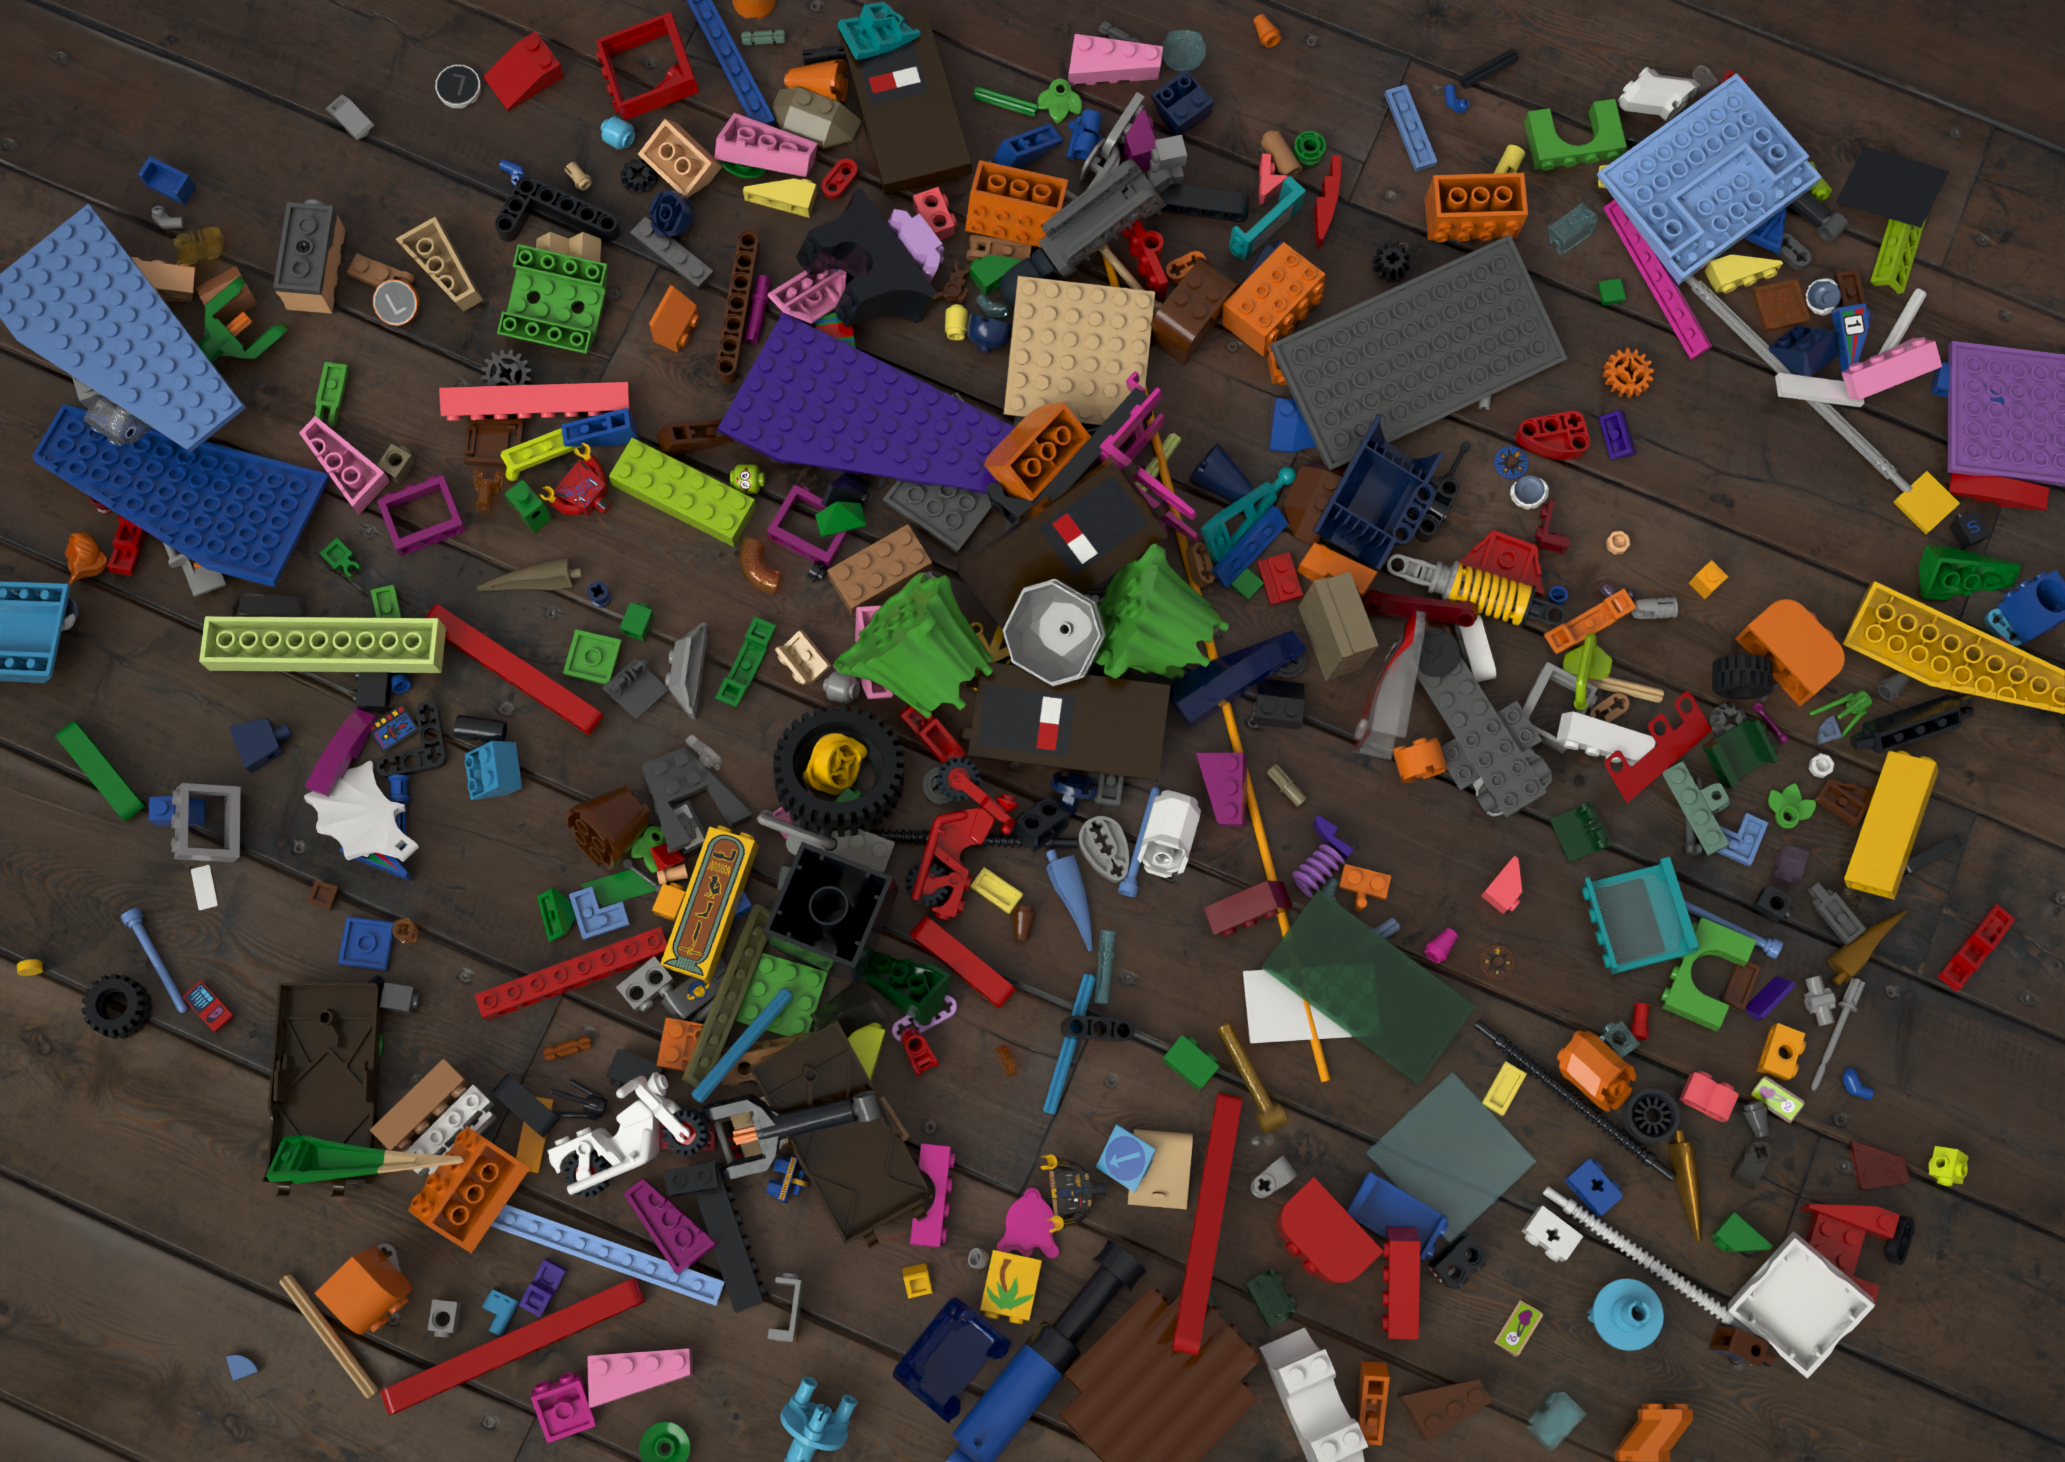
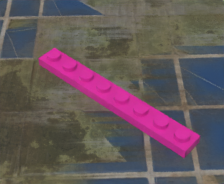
M1614 199L1604 207L1606 214L1690 359L1697 358L1713 346L1671 274Z

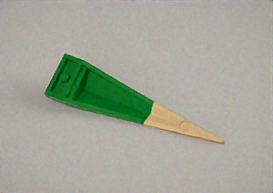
M306 1135L283 1137L266 1177L270 1182L293 1181L294 1184L459 1164L463 1163L464 1160L461 1156L406 1153L355 1146Z

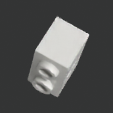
M1544 1206L1536 1209L1521 1230L1526 1235L1524 1238L1536 1247L1539 1244L1546 1250L1545 1254L1556 1262L1558 1260L1561 1262L1566 1261L1583 1238V1235ZM1553 1231L1555 1239L1549 1241V1235L1546 1232Z

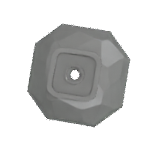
M1057 579L1023 588L1003 628L1012 663L1051 686L1085 677L1107 636L1097 602ZM1064 625H1067L1069 627L1068 633L1064 632Z

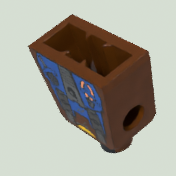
M1716 1326L1709 1350L1750 1366L1760 1367L1765 1365L1770 1367L1775 1360V1354L1767 1350L1768 1342L1737 1327Z

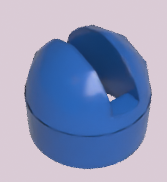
M1561 586L1552 587L1548 594L1549 602L1560 606L1566 602L1568 597L1567 590Z
M404 673L393 675L390 679L391 689L394 693H404L411 687L409 678Z

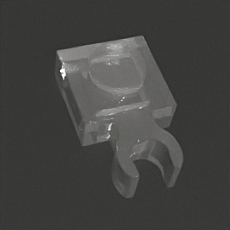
M693 734L685 740L686 744L701 756L699 760L706 767L710 768L713 766L718 770L722 766V758L706 744L699 741Z

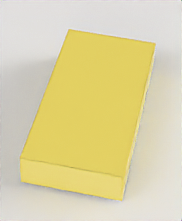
M983 867L970 886L971 889L1009 915L1023 896L1022 892L985 867Z
M1505 1061L1481 1104L1504 1116L1527 1073Z

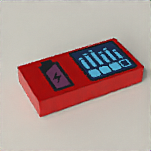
M202 980L182 996L215 1033L235 1017Z

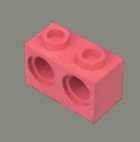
M939 187L913 195V206L916 213H920L939 240L955 235L954 227L957 226L954 214H949L947 209L949 207L948 199L945 193L941 194ZM935 203L937 206L928 207L927 204ZM938 222H942L945 225L942 227H937L935 224Z

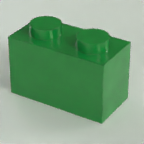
M1181 1035L1163 1057L1162 1061L1200 1092L1220 1067L1217 1064L1218 1059L1208 1051L1203 1053L1197 1048L1199 1044L1192 1037L1187 1036L1185 1038Z

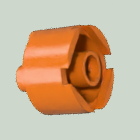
M1422 738L1413 741V746L1411 747L1400 746L1393 749L1402 783L1415 782V778L1427 779L1439 775L1448 769L1438 738L1430 740Z

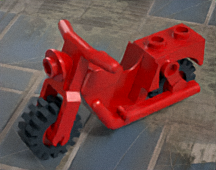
M952 758L940 767L937 774L938 787L942 794L951 800L963 801L971 797L982 807L938 814L933 820L921 863L914 865L906 877V891L910 898L920 905L929 906L937 904L947 894L948 887H953L950 896L944 903L932 906V911L936 912L935 916L945 920H949L950 916L955 917L956 913L961 914L965 902L964 899H961L964 889H969L972 876H968L969 870L960 861L961 851L970 845H981L995 822L994 816L1003 822L1000 825V830L1004 834H1010L1016 823L1007 813H1010L1019 805V803L1015 802L1016 797L1002 793L1001 798H995L997 801L995 802L979 788L981 777L978 768L973 762L965 758ZM933 855L937 856L953 871L947 874L939 864L932 862Z

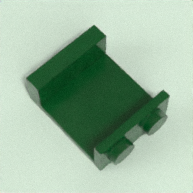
M1747 719L1702 745L1723 787L1734 788L1740 784L1739 778L1767 762L1777 763L1779 761L1776 755L1777 749L1769 741L1766 735L1767 729L1759 719Z

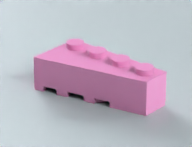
M1075 34L1068 82L1070 86H1076V84L1081 83L1095 85L1096 82L1106 81L1118 83L1119 80H1129L1131 82L1159 79L1163 46Z
M1921 337L1912 338L1881 354L1874 355L1864 362L1852 364L1849 366V369L1841 373L1848 397L1860 400L1942 367L1936 342Z
M316 416L299 432L358 515L390 482L380 468Z
M692 1349L588 1356L589 1408H595L692 1376Z

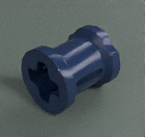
M595 581L588 586L587 593L595 607L603 608L609 605L611 594L604 582ZM603 591V595H599L598 598H596L595 594H600V592Z

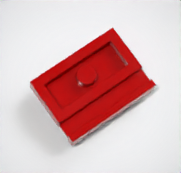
M1290 552L1257 561L1256 564L1261 580L1264 582L1263 586L1270 606L1303 597Z

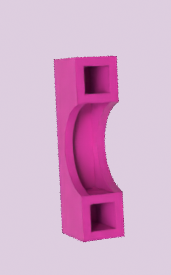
M921 1144L918 1169L931 1179L936 1193L933 1205L926 1212L928 1216L920 1221L913 1218L910 1245L940 1248L941 1243H946L947 1228L942 1226L943 1217L948 1218L950 1203H946L945 1198L946 1193H951L952 1178H948L949 1168H954L955 1153H950V1146Z

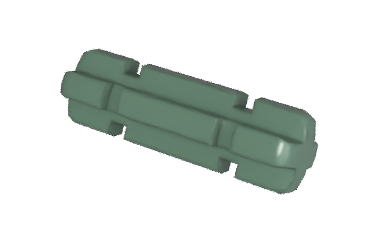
M783 29L775 30V32H772V30L754 31V33H751V31L742 32V44L752 45L753 42H755V45L772 44L773 41L784 43L785 32Z

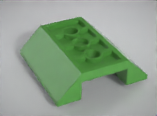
M518 244L513 262L516 275L507 312L502 311L497 334L587 354L597 336L607 293L608 265ZM533 292L540 294V300L536 304L529 302V296ZM577 302H582L585 306L584 311L580 314H576L573 311V306Z

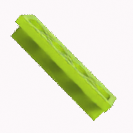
M1889 219L1870 281L1874 286L1890 285L1897 294L1904 293L1925 221L1922 227L1919 228ZM1897 275H1899V282L1896 281Z

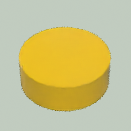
M37 959L24 960L16 965L17 974L20 976H33L43 972L42 961Z

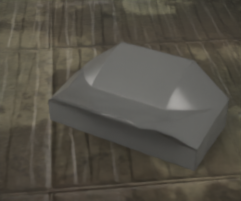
M1088 773L1087 778L1093 780L1092 785L1098 784L1099 786L1096 797L1093 798L1095 803L1120 807L1124 777Z

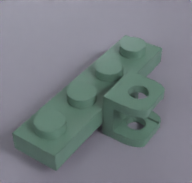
M1683 761L1665 770L1662 775L1706 854L1710 856L1730 846L1713 816L1727 808L1730 804L1729 797L1720 783H1716L1699 791ZM1715 795L1721 796L1719 800L1713 799Z

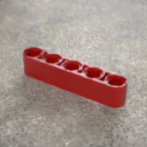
M924 916L909 933L918 944L999 1009L1016 991L1007 980L929 917Z

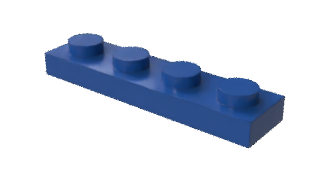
M1272 506L1211 570L1222 587L1228 588L1288 525V522L1277 507Z

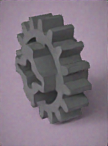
M501 349L499 356L494 352L491 353L493 359H485L484 361L488 366L481 367V371L486 373V375L481 377V380L488 381L485 386L525 385L526 382H532V379L527 376L532 373V370L525 368L529 364L528 361L523 360L521 362L522 355L519 353L515 357L511 349L508 354H505L503 349ZM503 360H510L515 363L511 365L505 364ZM496 366V374L491 378L492 369ZM501 367H503V369L506 370L508 373L511 372L510 379L512 383H510L509 380L503 377V371ZM522 371L521 381L517 384V375Z

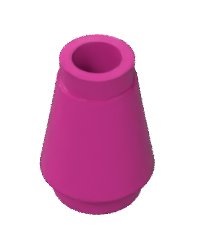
M1446 928L1445 931L1426 945V950L1424 951L1426 957L1436 964L1445 961L1458 935L1452 929Z

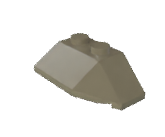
M801 87L780 89L771 107L780 130L818 143L817 147L823 149L846 142H853L862 124V121L840 102Z

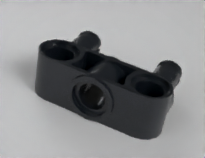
M1434 475L1431 477L1428 484L1433 486L1435 498L1415 533V537L1419 541H1431L1440 525L1445 521L1460 490V485L1455 478L1441 476L1438 478ZM1442 488H1450L1453 493L1446 494ZM1407 511L1408 518L1413 521L1414 514ZM1421 526H1429L1432 532L1423 531Z

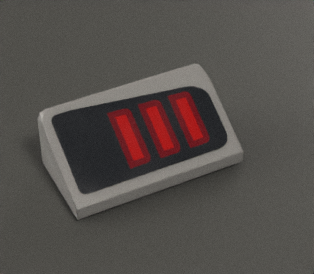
M731 1118L716 1121L714 1126L727 1164L733 1160L746 1158L741 1145H736V1142H734L733 1130L735 1129Z

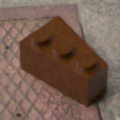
M1479 1379L1397 1396L1424 1441H1430L1493 1402Z

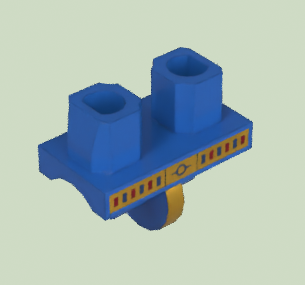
M791 1156L790 1159L776 1158L773 1170L784 1173L783 1183L770 1180L766 1192L778 1198L779 1202L787 1203L792 1184L794 1185L792 1194L799 1196L802 1187L809 1188L810 1183L804 1181L806 1175L804 1171L799 1170L797 1179L794 1178L799 1163L796 1157Z

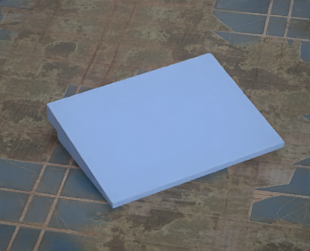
M1737 73L1597 173L1598 178L1678 285L1812 189L1822 178L1807 161L1810 156Z

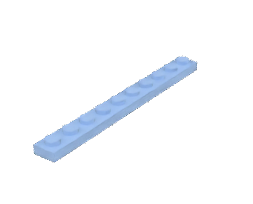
M506 1204L491 1225V1227L715 1306L718 1305L725 1285L724 1281L690 1269H686L680 1275L675 1274L668 1261Z

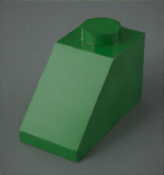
M995 255L979 257L971 263L969 276L982 293L987 296L1000 287L1003 275L1017 263L1021 262V260Z
M1735 1212L1727 1214L1710 1234V1237L1715 1240L1713 1244L1722 1252L1766 1251L1773 1247Z

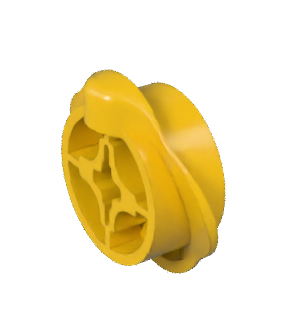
M827 734L816 743L802 778L806 784L816 790L824 791L831 795L842 794L846 788L850 789L853 786L862 760L867 756V748L857 740L842 734Z

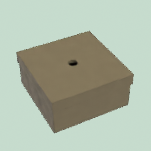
M1351 572L1313 581L1298 609L1323 676L1327 682L1337 679L1339 676L1361 670L1377 649L1378 643Z

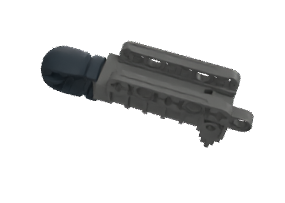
M1129 159L1048 219L1042 226L1046 236L1038 241L1042 248L1032 253L1031 258H1026L1017 263L1001 278L1000 289L1004 299L1012 306H1015L1018 276L1062 281L1077 271L1076 266L1084 260L1090 261V256L1099 249L1103 251L1105 249L1104 245L1113 238L1118 240V235L1128 227L1132 229V224L1141 217L1146 219L1147 216L1150 217L1156 213L1160 216L1162 214L1161 209L1167 205L1159 194L1175 181V177L1169 168L1161 169L1147 179L1135 161Z

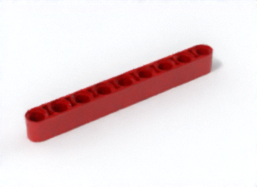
M435 604L425 618H438L446 627V642L587 735H591L603 719L604 715L596 708L440 605Z

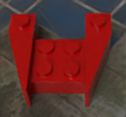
M1826 1204L1801 1206L1800 1210L1813 1214L1805 1241L1873 1297L1875 1303L1880 1286L1853 1275L1865 1234L1882 1240L1892 1239L1900 1215L1877 1206Z

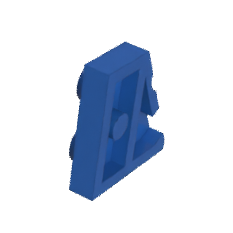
M1786 208L1743 239L1780 254L1786 220Z

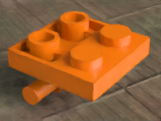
M666 1017L656 1067L685 1072L704 1024Z

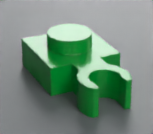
M338 538L334 539L319 553L337 572L343 567L345 574L350 579H353V576L349 573L351 568L355 567L361 572L360 566L356 562L350 561L354 554Z

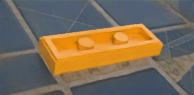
M535 1097L552 1112L554 1100ZM523 1122L516 1159L530 1168L528 1172L539 1174L547 1135L542 1138L529 1125Z

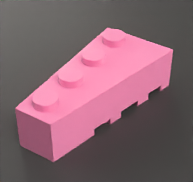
M733 113L717 137L714 159L807 177L815 163L818 143Z

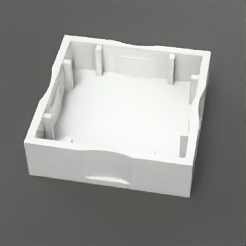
M1793 1231L1728 1302V1311L1753 1333L1768 1341L1780 1356L1808 1379L1832 1353L1839 1340L1861 1322L1873 1309L1875 1303L1873 1297Z

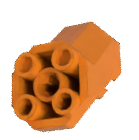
M1578 1030L1573 1035L1570 1043L1558 1053L1557 1060L1560 1061L1559 1068L1563 1077L1571 1081L1604 1111L1609 1112L1611 1111L1610 1108L1614 1110L1619 1109L1630 1096L1632 1088L1629 1086L1630 1080L1635 1082L1636 1079L1633 1066L1620 1058L1597 1035L1590 1031L1583 1032Z
M1642 1404V1409H1638L1637 1422L1615 1449V1461L1670 1462V1450L1693 1421V1409H1689L1688 1404H1666L1667 1409H1663V1404Z

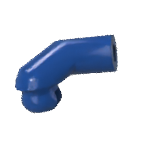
M506 159L501 160L499 169L510 173L511 183L515 186L517 181L525 176L523 167Z

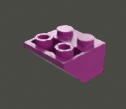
M1145 109L1140 110L1126 135L1123 155L1125 161L1133 159L1142 172H1147L1151 169V149H1154L1155 140L1159 139L1157 136L1154 137L1152 131L1154 130L1151 117H1147Z

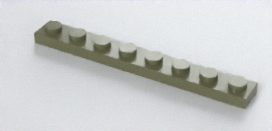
M755 904L751 908L681 1079L695 1088L718 1062L767 941L763 930L771 912L759 904Z

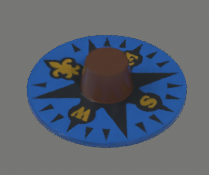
M1507 446L1500 449L1495 455L1494 466L1501 476L1508 479H1516L1527 471L1528 458L1521 449Z

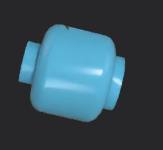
M613 116L610 119L604 120L601 125L602 140L615 149L622 150L628 148L634 142V127L623 118Z

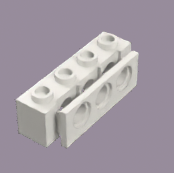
M472 1085L406 1153L444 1155L446 1152H449L454 1145L457 1135L466 1126L481 1135L497 1119L489 1111L495 1104L478 1087ZM478 1119L479 1122L473 1126L472 1124ZM438 1166L413 1170L424 1177L427 1173L429 1175L434 1173Z

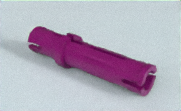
M765 275L757 277L755 293L751 297L753 303L744 341L746 343L749 341V344L753 345L759 344L765 308L770 300L767 295L772 279L770 277L767 279Z

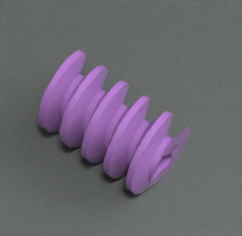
M1321 844L1319 851L1313 852V858L1308 857L1306 864L1299 866L1300 871L1295 870L1292 873L1296 885L1309 897L1313 896L1310 888L1317 891L1320 889L1316 883L1317 881L1323 884L1326 883L1323 877L1324 874L1330 878L1333 876L1330 868L1336 871L1339 870L1337 861L1345 864L1339 853L1328 845Z

